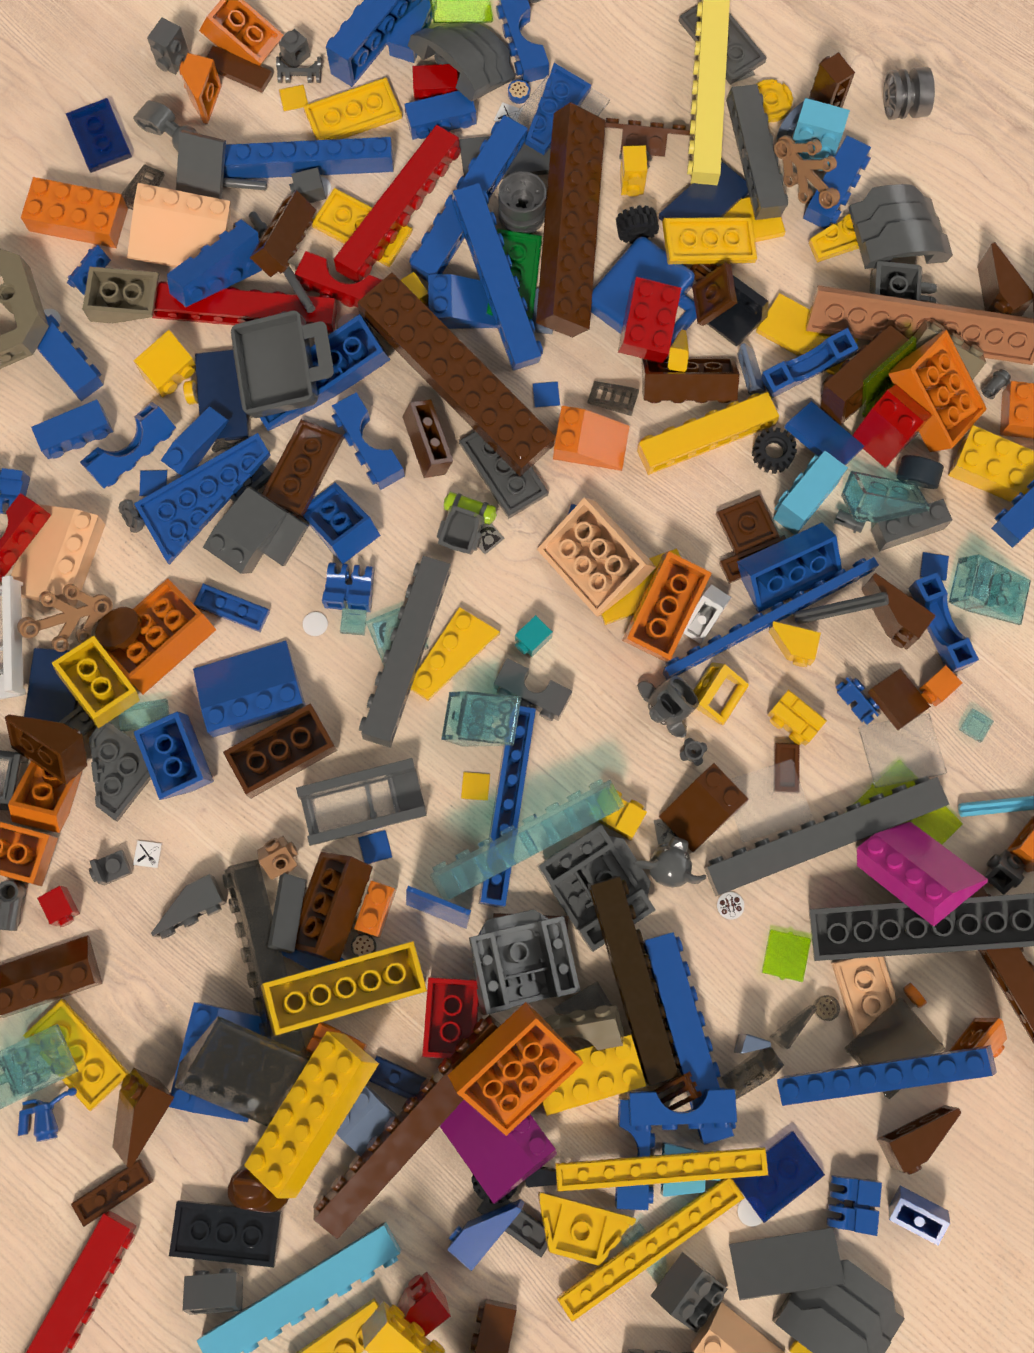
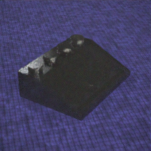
M218 1016L179 1063L175 1088L268 1126L308 1063L310 1056Z

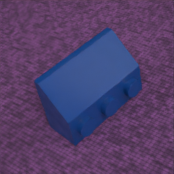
M177 711L134 731L159 800L193 792L214 782L187 714Z

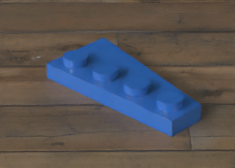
M554 63L525 144L545 155L551 147L553 114L570 102L580 106L591 91L592 85Z

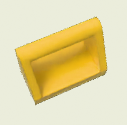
M712 662L693 690L699 701L696 709L717 723L724 725L749 684L726 664ZM727 678L738 686L720 714H718L708 705Z

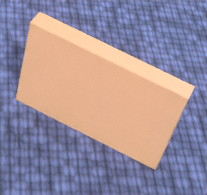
M884 957L844 959L831 963L854 1038L905 1024Z

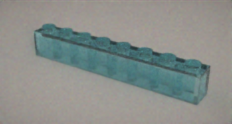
M600 779L589 785V791L581 794L579 790L566 797L568 802L561 806L558 802L545 808L546 813L542 816L537 817L535 813L522 820L523 826L515 829L514 825L500 832L502 837L494 841L491 837L478 843L479 849L471 853L467 849L455 856L456 861L450 864L444 861L432 868L434 872L430 874V878L441 899L449 901L622 809L624 804L611 780L603 782Z

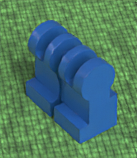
M6 468L0 470V514H6L7 509L20 493L26 496L30 477L24 471Z
M329 563L325 590L322 596L324 608L346 610L347 604L349 611L371 612L374 579L373 566H366L364 576H360V565H354L351 574L352 585H347L348 578L350 577L348 564H342L341 572L337 574V564Z
M831 1175V1183L843 1185L844 1190L841 1192L830 1191L829 1196L843 1202L845 1200H852L853 1206L846 1207L842 1203L836 1205L828 1204V1210L841 1213V1217L838 1219L827 1218V1226L877 1236L879 1211L875 1208H870V1206L880 1207L882 1182Z

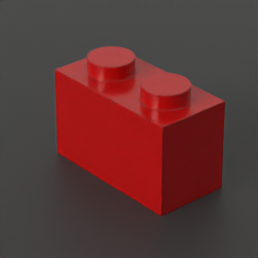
M450 64L412 66L414 101L458 91L456 89L458 82L457 70Z

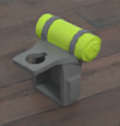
M450 491L444 499L443 506L444 510L448 511L446 520H442L437 533L438 544L472 555L474 551H477L482 539L481 528L484 524L490 525L497 516L496 507L489 505L487 502L483 503L465 497L460 493L457 494Z

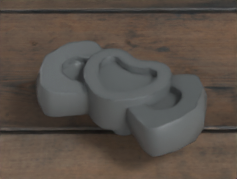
M125 499L121 501L118 508L122 518L125 520L126 525L130 527V532L138 533L143 529L144 520L140 518V514L134 509L132 500Z

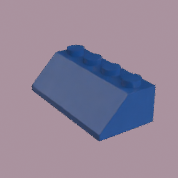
M822 522L737 562L741 580L758 612L787 600L800 591L812 588L815 583L821 580L827 581L833 578V574L842 570L837 537Z

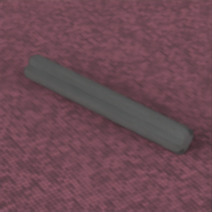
M886 592L796 611L794 617L797 624L885 606L889 604V598Z

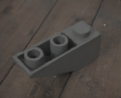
M209 874L187 885L151 932L152 936H161L162 939H165L175 934L176 928L182 925L185 928L199 921L198 917L206 913L208 916H211L221 911V906L226 904V901L215 877Z

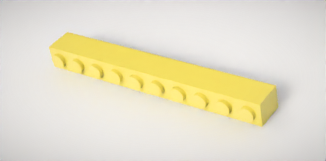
M701 0L697 4L696 16L700 17V22H696L695 36H699V41H695L694 55H698V61L694 60L693 75H697V79L693 80L692 94L696 96L695 100L691 102L690 114H694V120L690 121L689 129L690 134H693V140H689L688 154L692 155V160H688L687 175H691L690 184L718 185L721 173L730 0Z

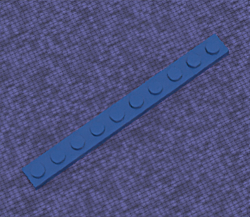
M874 557L867 561L865 558L860 559L852 565L854 568L848 571L842 569L832 575L833 579L827 582L821 580L812 586V590L804 593V591L796 593L791 597L792 601L786 604L783 602L777 603L770 608L771 612L765 615L761 612L750 618V623L744 626L738 624L732 627L726 636L721 637V635H717L708 641L709 645L703 648L696 646L687 652L688 656L679 659V657L673 658L666 663L667 667H665L663 675L667 680L672 676H678L769 628L773 621L780 622L793 615L796 611H801L874 572L879 566L878 562Z

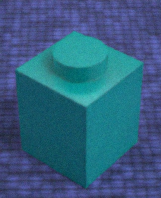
M535 615L515 634V642H517L515 646L522 654L528 653L533 657L552 638L553 632Z

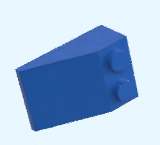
M453 274L428 275L429 310L448 329L497 328L494 317L487 314L488 300L480 280Z
M336 482L312 499L303 517L342 564L381 536L371 518Z

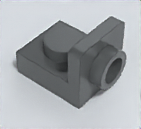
M123 850L99 860H90V876L94 882H98L100 885L105 886L132 874Z

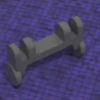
M280 56L276 57L278 83H282V76H285L286 83H291V76H307L308 83H313V76H316V82H321V56H318L317 61L308 68H290L281 61Z

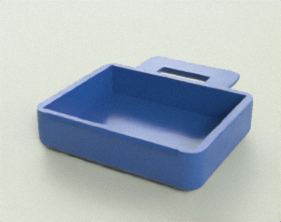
M639 237L593 289L591 313L621 334L630 287L636 277L680 287L681 293L678 306L685 310V312L675 322L671 340L672 345L681 330H687L697 319L694 300L686 295L693 286L695 275L693 271L683 264H668L667 255L663 249L646 237Z

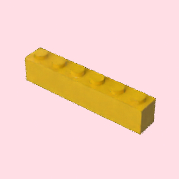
M768 392L761 395L760 393H755L749 396L746 401L740 403L738 401L732 402L723 410H712L706 413L705 417L697 420L696 418H691L677 428L671 426L663 430L659 435H648L640 440L637 452L647 474L650 475L775 426L779 414Z

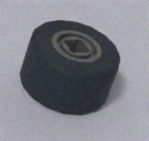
M904 455L899 466L897 479L919 487L937 489L944 466L928 458Z

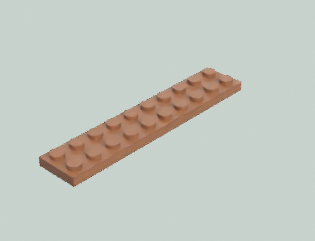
M818 285L806 323V331L835 335L848 328L853 338L872 341L877 332L880 330L884 331L890 325L911 340L925 320L930 323L934 321L942 325L950 335L955 333L962 337L965 344L969 346L973 344L984 351L985 358L1033 365L1034 318Z

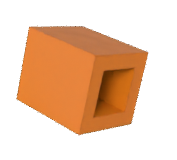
M945 665L922 685L919 690L922 692L921 695L924 699L936 707L963 682Z

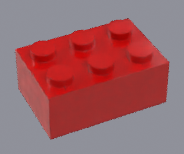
M640 277L635 278L629 291L618 353L659 363L664 362L670 351L681 293L680 287Z
M428 977L422 1057L450 1058L456 1052L457 1044L463 1038L467 1039L474 1032L473 1028L478 1020L479 1006L476 980Z

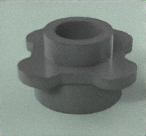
M687 738L684 741L685 747L680 753V759L682 761H691L694 765L699 766L703 763L702 757L704 752L707 751V745L703 742L694 741L692 738ZM691 750H695L696 753L692 754Z

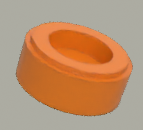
M912 983L907 984L903 988L906 996L917 1008H921L927 1003Z

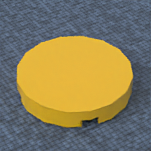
M766 79L756 83L759 93L763 95L764 113L768 115V123L784 119L790 113L793 103V96L789 87L784 83H778V80Z

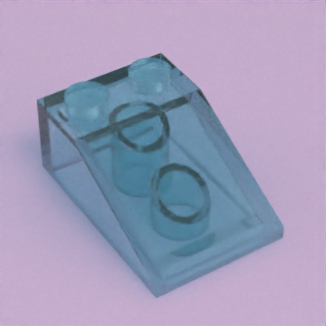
M851 471L841 494L852 518L862 523L866 521L876 523L929 511L930 508L917 484Z

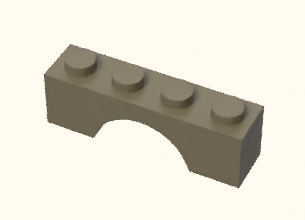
M603 1005L593 1010H576L571 1014L550 1015L544 1018L561 1038L569 1036L581 1037L592 1043L597 1050L623 1046L624 1029L617 1005Z

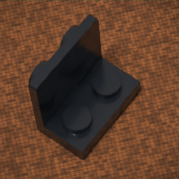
M733 275L737 304L707 323V325L733 345L738 346L768 317L769 301Z

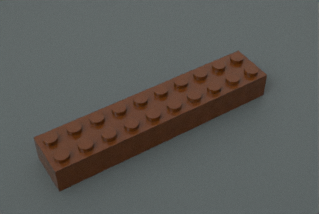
M570 102L553 114L536 323L573 338L590 330L606 120Z
M393 272L358 301L359 314L520 477L554 446L556 436Z

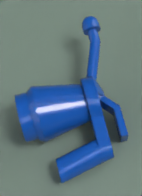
M70 1088L51 1102H42L39 1099L22 1102L23 1105L35 1103L37 1106L19 1111L18 1136L28 1134L29 1115L35 1114L33 1135L36 1137V1142L58 1138L57 1132L59 1128L52 1111L54 1104L67 1095H76L77 1090Z

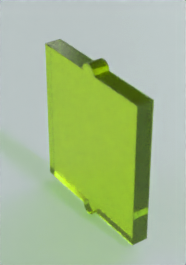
M770 929L762 973L777 976L780 980L790 979L803 982L811 939L793 935L791 931L784 933Z

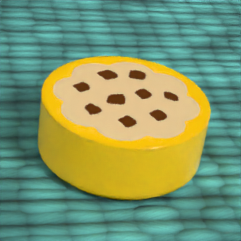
M194 380L186 381L183 384V391L189 405L198 404L196 382Z

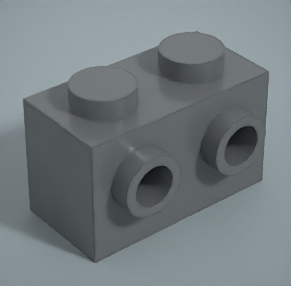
M161 17L147 39L156 65L161 70L169 71L176 75L180 69L181 62L185 61L189 50L181 27Z
M220 1269L217 1274H209V1271L201 1270L194 1271L193 1276H184L182 1310L187 1314L197 1315L242 1311L243 1277L235 1272V1269Z

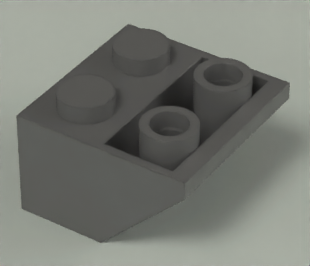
M682 1252L650 1296L672 1317L697 1333L700 1327L706 1323L708 1316L716 1305L722 1301L728 1289L697 1262Z

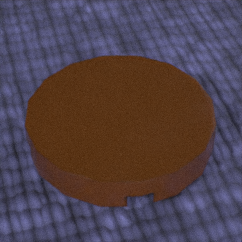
M129 607L114 609L106 614L98 623L95 638L105 650L110 652L118 648L121 650L127 648L139 636L142 619L134 609Z

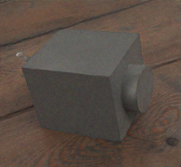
M318 168L291 174L293 183L289 184L291 193L297 190L309 203L326 199Z

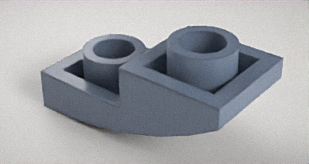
M804 101L796 106L785 118L779 128L776 140L782 136H793Z

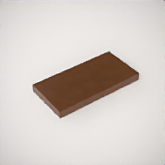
M301 419L262 495L289 513L303 518L344 439L343 435Z

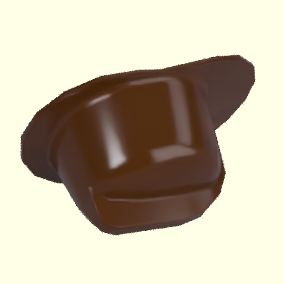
M247 1168L237 1172L231 1178L228 1185L230 1202L235 1207L244 1210L264 1213L275 1212L281 1209L289 1199L276 1198Z

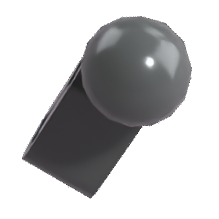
M150 100L133 117L137 125L146 132L159 136L166 132L172 137V144L177 152L179 131L186 130L198 133L191 126L177 125L174 122L176 119L174 113L167 106Z

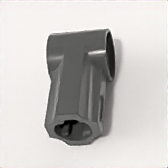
M6 880L0 883V930L17 931L21 903L26 896V887L20 881ZM12 885L15 888V895L9 898L7 890Z

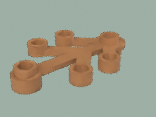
M790 136L780 137L774 146V151L778 158L783 159L784 184L787 187L798 184V199L801 203L806 204L814 196L813 191L808 188V179L820 192L819 203L823 208L829 209L837 205L840 199L839 191L829 188L812 170L830 172L837 166L835 157L802 159L798 153L807 152L809 155H815L822 149L821 142L818 139H813L808 143H795ZM792 162L797 167V173L793 171Z
M67 584L63 588V594L70 600L77 599L86 604L85 606L76 608L56 598L50 591H44L39 596L40 603L45 607H54L63 613L37 621L31 617H24L18 622L17 629L23 637L33 638L40 630L65 623L58 636L52 640V647L58 652H64L69 646L67 640L80 618L88 616L82 629L77 630L75 633L76 640L79 643H83L92 637L91 631L99 618H103L112 611V601L106 595L98 594L92 597L80 591L74 584ZM75 588V593L68 595V590ZM50 595L51 600L45 603L44 598ZM104 603V608L100 611L97 610L98 605ZM28 626H34L32 632H26ZM87 633V637L84 640H80L81 634ZM63 640L64 644L61 647H57V642Z

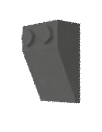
M247 487L214 527L203 548L239 573H252L288 513L252 488Z

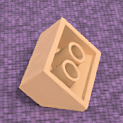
M722 1301L717 1305L690 1344L694 1353H785Z

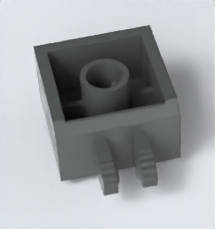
M877 261L870 277L871 294L936 303V299L931 296L921 295V293L937 292V285L921 282L922 267L915 264Z

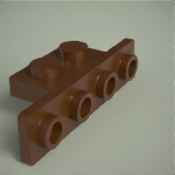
M606 118L605 128L623 129L620 153H622L623 146L646 145V151L651 156L665 157L668 134L690 136V130H686L685 125L673 124L672 129L663 128L664 123L650 122V127L641 126L642 121L628 120V124H619V119Z

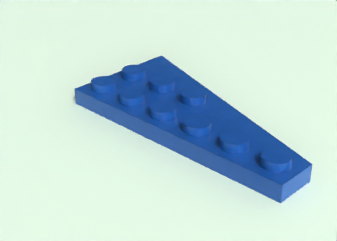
M258 433L134 503L169 565L230 500V497L237 493L243 486V483L271 456Z

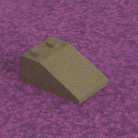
M89 267L82 309L90 322L113 324L151 318L154 313L160 274L159 272Z

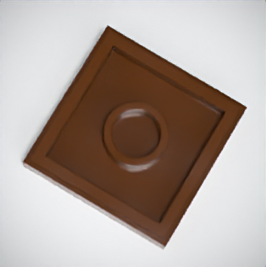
M727 262L692 286L697 324L701 326L706 325L737 304L732 267Z
M760 495L716 513L735 555L779 537Z
M901 668L867 691L897 731L931 707Z

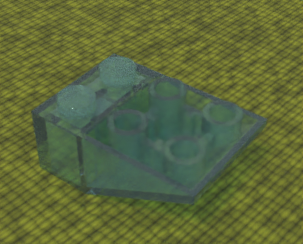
M980 554L958 558L949 603L968 612L1022 625L1031 580Z
M469 691L449 692L441 740L462 747L514 746L521 697Z
M58 1024L0 1051V1109L78 1072Z

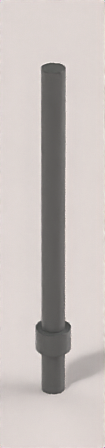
M251 212L249 219L253 223L254 229L258 232V237L261 239L268 226L261 221L256 212ZM288 266L283 274L307 313H312L315 310V306L290 266Z

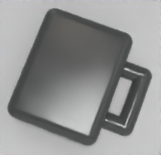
M289 311L239 323L231 329L241 405L246 414L252 418H260L312 406L317 402L316 381L330 378L334 373L328 331L324 322L319 321L306 324V320L299 312ZM313 337L315 339L319 364L317 367H313L309 338Z

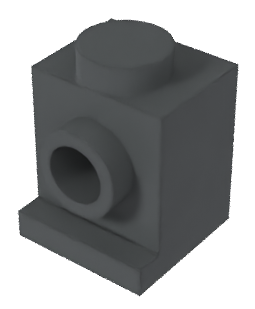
M295 28L292 31L286 32L279 42L281 51L279 56L292 68H297L310 57L308 42ZM299 51L300 54L295 56V53Z

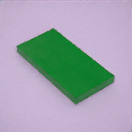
M497 229V233H501L504 240L505 255L508 254L511 259L512 268L510 269L512 275L516 276L519 281V295L521 298L524 297L526 301L528 320L532 319L542 236ZM488 303L487 314L493 316Z

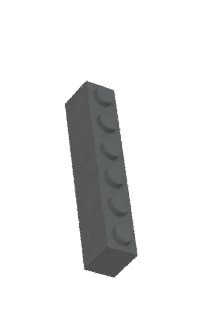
M757 84L731 87L726 102L755 220L781 217L788 206V196L783 190V175L779 173L778 157L773 150V135L769 133L768 115L764 113L763 95L759 93Z

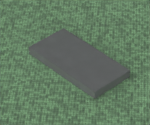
M697 6L679 16L678 21L694 41H699V36H695L696 22H700V17L696 16ZM729 13L726 80L731 85L766 63L767 58Z
M490 136L459 139L464 177L469 171L468 166L471 160L477 158L480 154L479 150L485 139L488 140ZM524 143L502 179L511 173L519 171L530 172L535 175L549 174L551 149L549 148L546 154L542 155Z
M476 431L459 440L460 446L508 519L548 496L549 492L532 467L520 477Z
M833 1228L729 1244L739 1301L845 1284Z

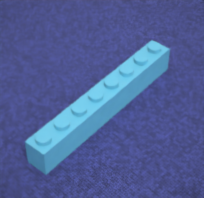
M386 1222L201 1335L197 1343L202 1353H241L242 1351L250 1353L259 1347L257 1342L267 1337L269 1341L282 1333L281 1327L290 1322L294 1326L305 1319V1312L312 1308L316 1312L329 1303L328 1298L337 1293L338 1297L346 1294L352 1289L351 1284L360 1279L361 1283L375 1275L374 1270L381 1265L387 1268L397 1262V1255L400 1254L401 1249Z

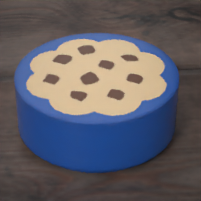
M524 80L512 81L508 86L509 99L516 104L526 102L530 97L529 84Z

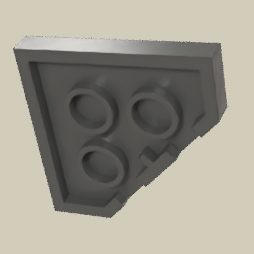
M108 722L99 729L96 728L89 737V747L92 754L91 766L93 782L95 783L96 807L118 822L151 780L138 743Z

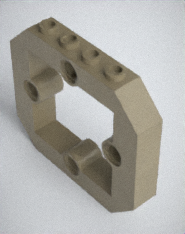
M0 249V277L2 276L4 281L0 285V303L10 313L14 314L17 328L0 335V369L33 355L49 327L31 268L20 255Z

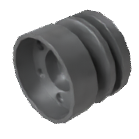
M913 68L909 74L906 69H900L899 71L889 70L885 77L883 89L884 110L889 120H895L898 117L905 119L908 113L912 118L929 116L933 109L935 84L931 68Z
M519 171L511 173L501 182L498 194V217L501 225L506 230L531 234L540 229L544 223L547 190L544 182L537 175Z

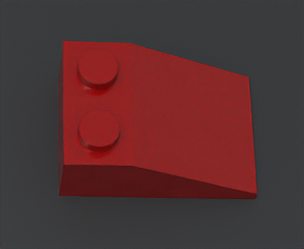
M896 384L884 393L852 436L864 445L863 449L886 469L932 415Z
M425 1272L422 1276L419 1274L410 1280L397 1305L403 1312L404 1319L410 1324L412 1322L417 1323L425 1332V1337L451 1317L446 1296L428 1272Z

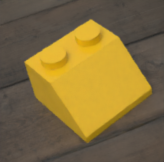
M170 330L166 331L133 360L144 380L162 398L167 394H172L177 389V386L184 379L190 378L196 370L193 358Z

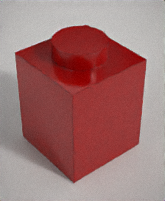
M58 886L37 898L50 925L67 926L74 921L73 917L80 914L67 887Z

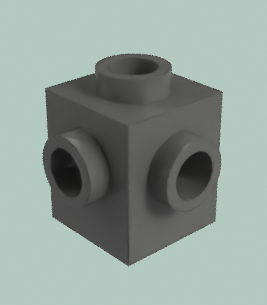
M1006 849L999 856L994 854L986 864L989 868L985 877L1003 895L1012 887L1016 888L1025 878L1022 874L1026 865L1017 855L1011 854Z

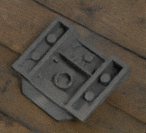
M451 22L445 26H437L433 29L425 28L410 36L408 47L423 60L437 53L460 73L456 89L471 102L515 79V74L509 64L510 50L494 33L479 23Z
M897 184L874 187L863 201L848 207L865 269L874 268L877 261L890 262L893 258L924 255L926 264L947 262L953 256L948 236L943 233L939 217H936L932 199L924 197L914 185Z
M599 825L537 865L561 907L592 952L605 943L587 884L613 876H620L621 880H625L629 890V894L626 895L628 905H633L636 913V919L633 920L634 924L656 910L648 898L650 879L642 868L634 865L636 858L625 840L609 836L602 825Z
M533 909L486 920L479 934L469 937L478 985L476 990L482 1015L508 1010L511 1007L523 1005L525 1002L531 1003L580 992L564 916L548 919Z
M846 1259L840 1260L845 1284L789 1293L772 1320L812 1353H885L905 1318L895 1311L893 1293Z

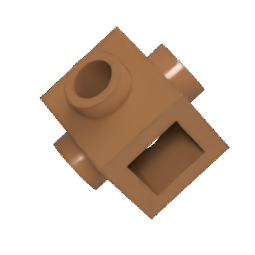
M284 836L269 840L264 847L257 850L258 861L271 880L283 873H290L298 866L296 856L299 855L293 842L288 843Z

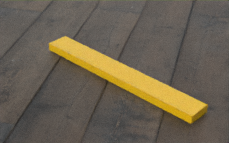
M765 1147L555 1163L557 1191L768 1175Z
M732 1178L721 1179L705 1192L557 1296L558 1302L570 1321H575L745 1197Z

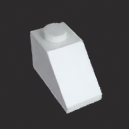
M711 584L695 607L684 634L701 644L732 597Z

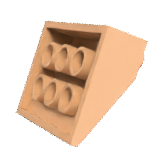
M138 183L133 206L127 258L171 267H177L189 257L194 259L199 255L201 248L207 244L211 246L220 239V234L224 231L228 232L231 201Z
M583 498L537 548L540 554L598 617L640 585L656 568L596 501Z
M38 504L50 513L51 516L18 558L11 576H13V579L23 582V586H21V597L40 602V594L44 591H50L56 598L76 607L78 600L68 599L63 594V588L67 584H74L82 591L106 524L98 515L78 509ZM75 588L68 590V595L75 593ZM50 595L44 598L45 603L51 600Z

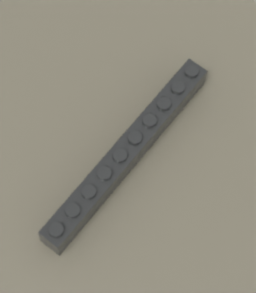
M928 775L915 780V786L907 788L905 784L892 789L893 794L884 797L883 793L869 798L870 803L861 806L860 802L846 807L847 812L841 815L837 811L823 816L825 821L818 824L814 820L800 825L802 830L795 833L789 829L777 834L779 839L772 842L769 841V838L754 843L756 848L749 851L746 850V847L731 852L733 855L731 858L724 860L723 856L708 861L710 866L704 869L715 896L950 805L938 777L929 779Z

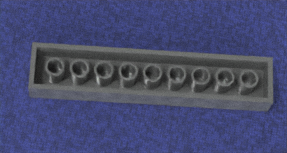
M1034 893L971 897L935 926H932L903 902L809 909L814 961L1034 946Z

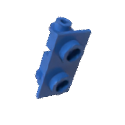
M96 245V247L88 250V253L80 262L82 265L80 267L77 266L72 274L68 275L67 284L73 288L76 287L85 295L89 267L106 268L111 259L99 245Z
M849 676L846 678L849 682L848 684L841 682L836 686L837 694L847 705L856 700L858 704L851 710L861 723L864 721L868 725L874 720L872 714L875 713L877 717L881 714L879 712L880 708L872 697L868 698L864 694L863 690L865 687L857 678L852 679Z

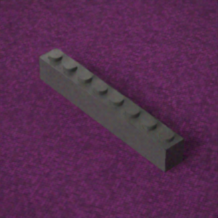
M423 556L421 563L417 562L415 565L413 576L416 578L413 585H408L405 595L408 601L406 606L402 605L398 614V619L401 620L398 628H393L390 638L393 644L390 650L386 649L382 661L385 667L383 672H378L375 680V685L378 687L375 695L371 694L367 703V708L370 710L367 717L363 716L360 722L359 731H362L363 740L389 748L392 746L451 573V564Z

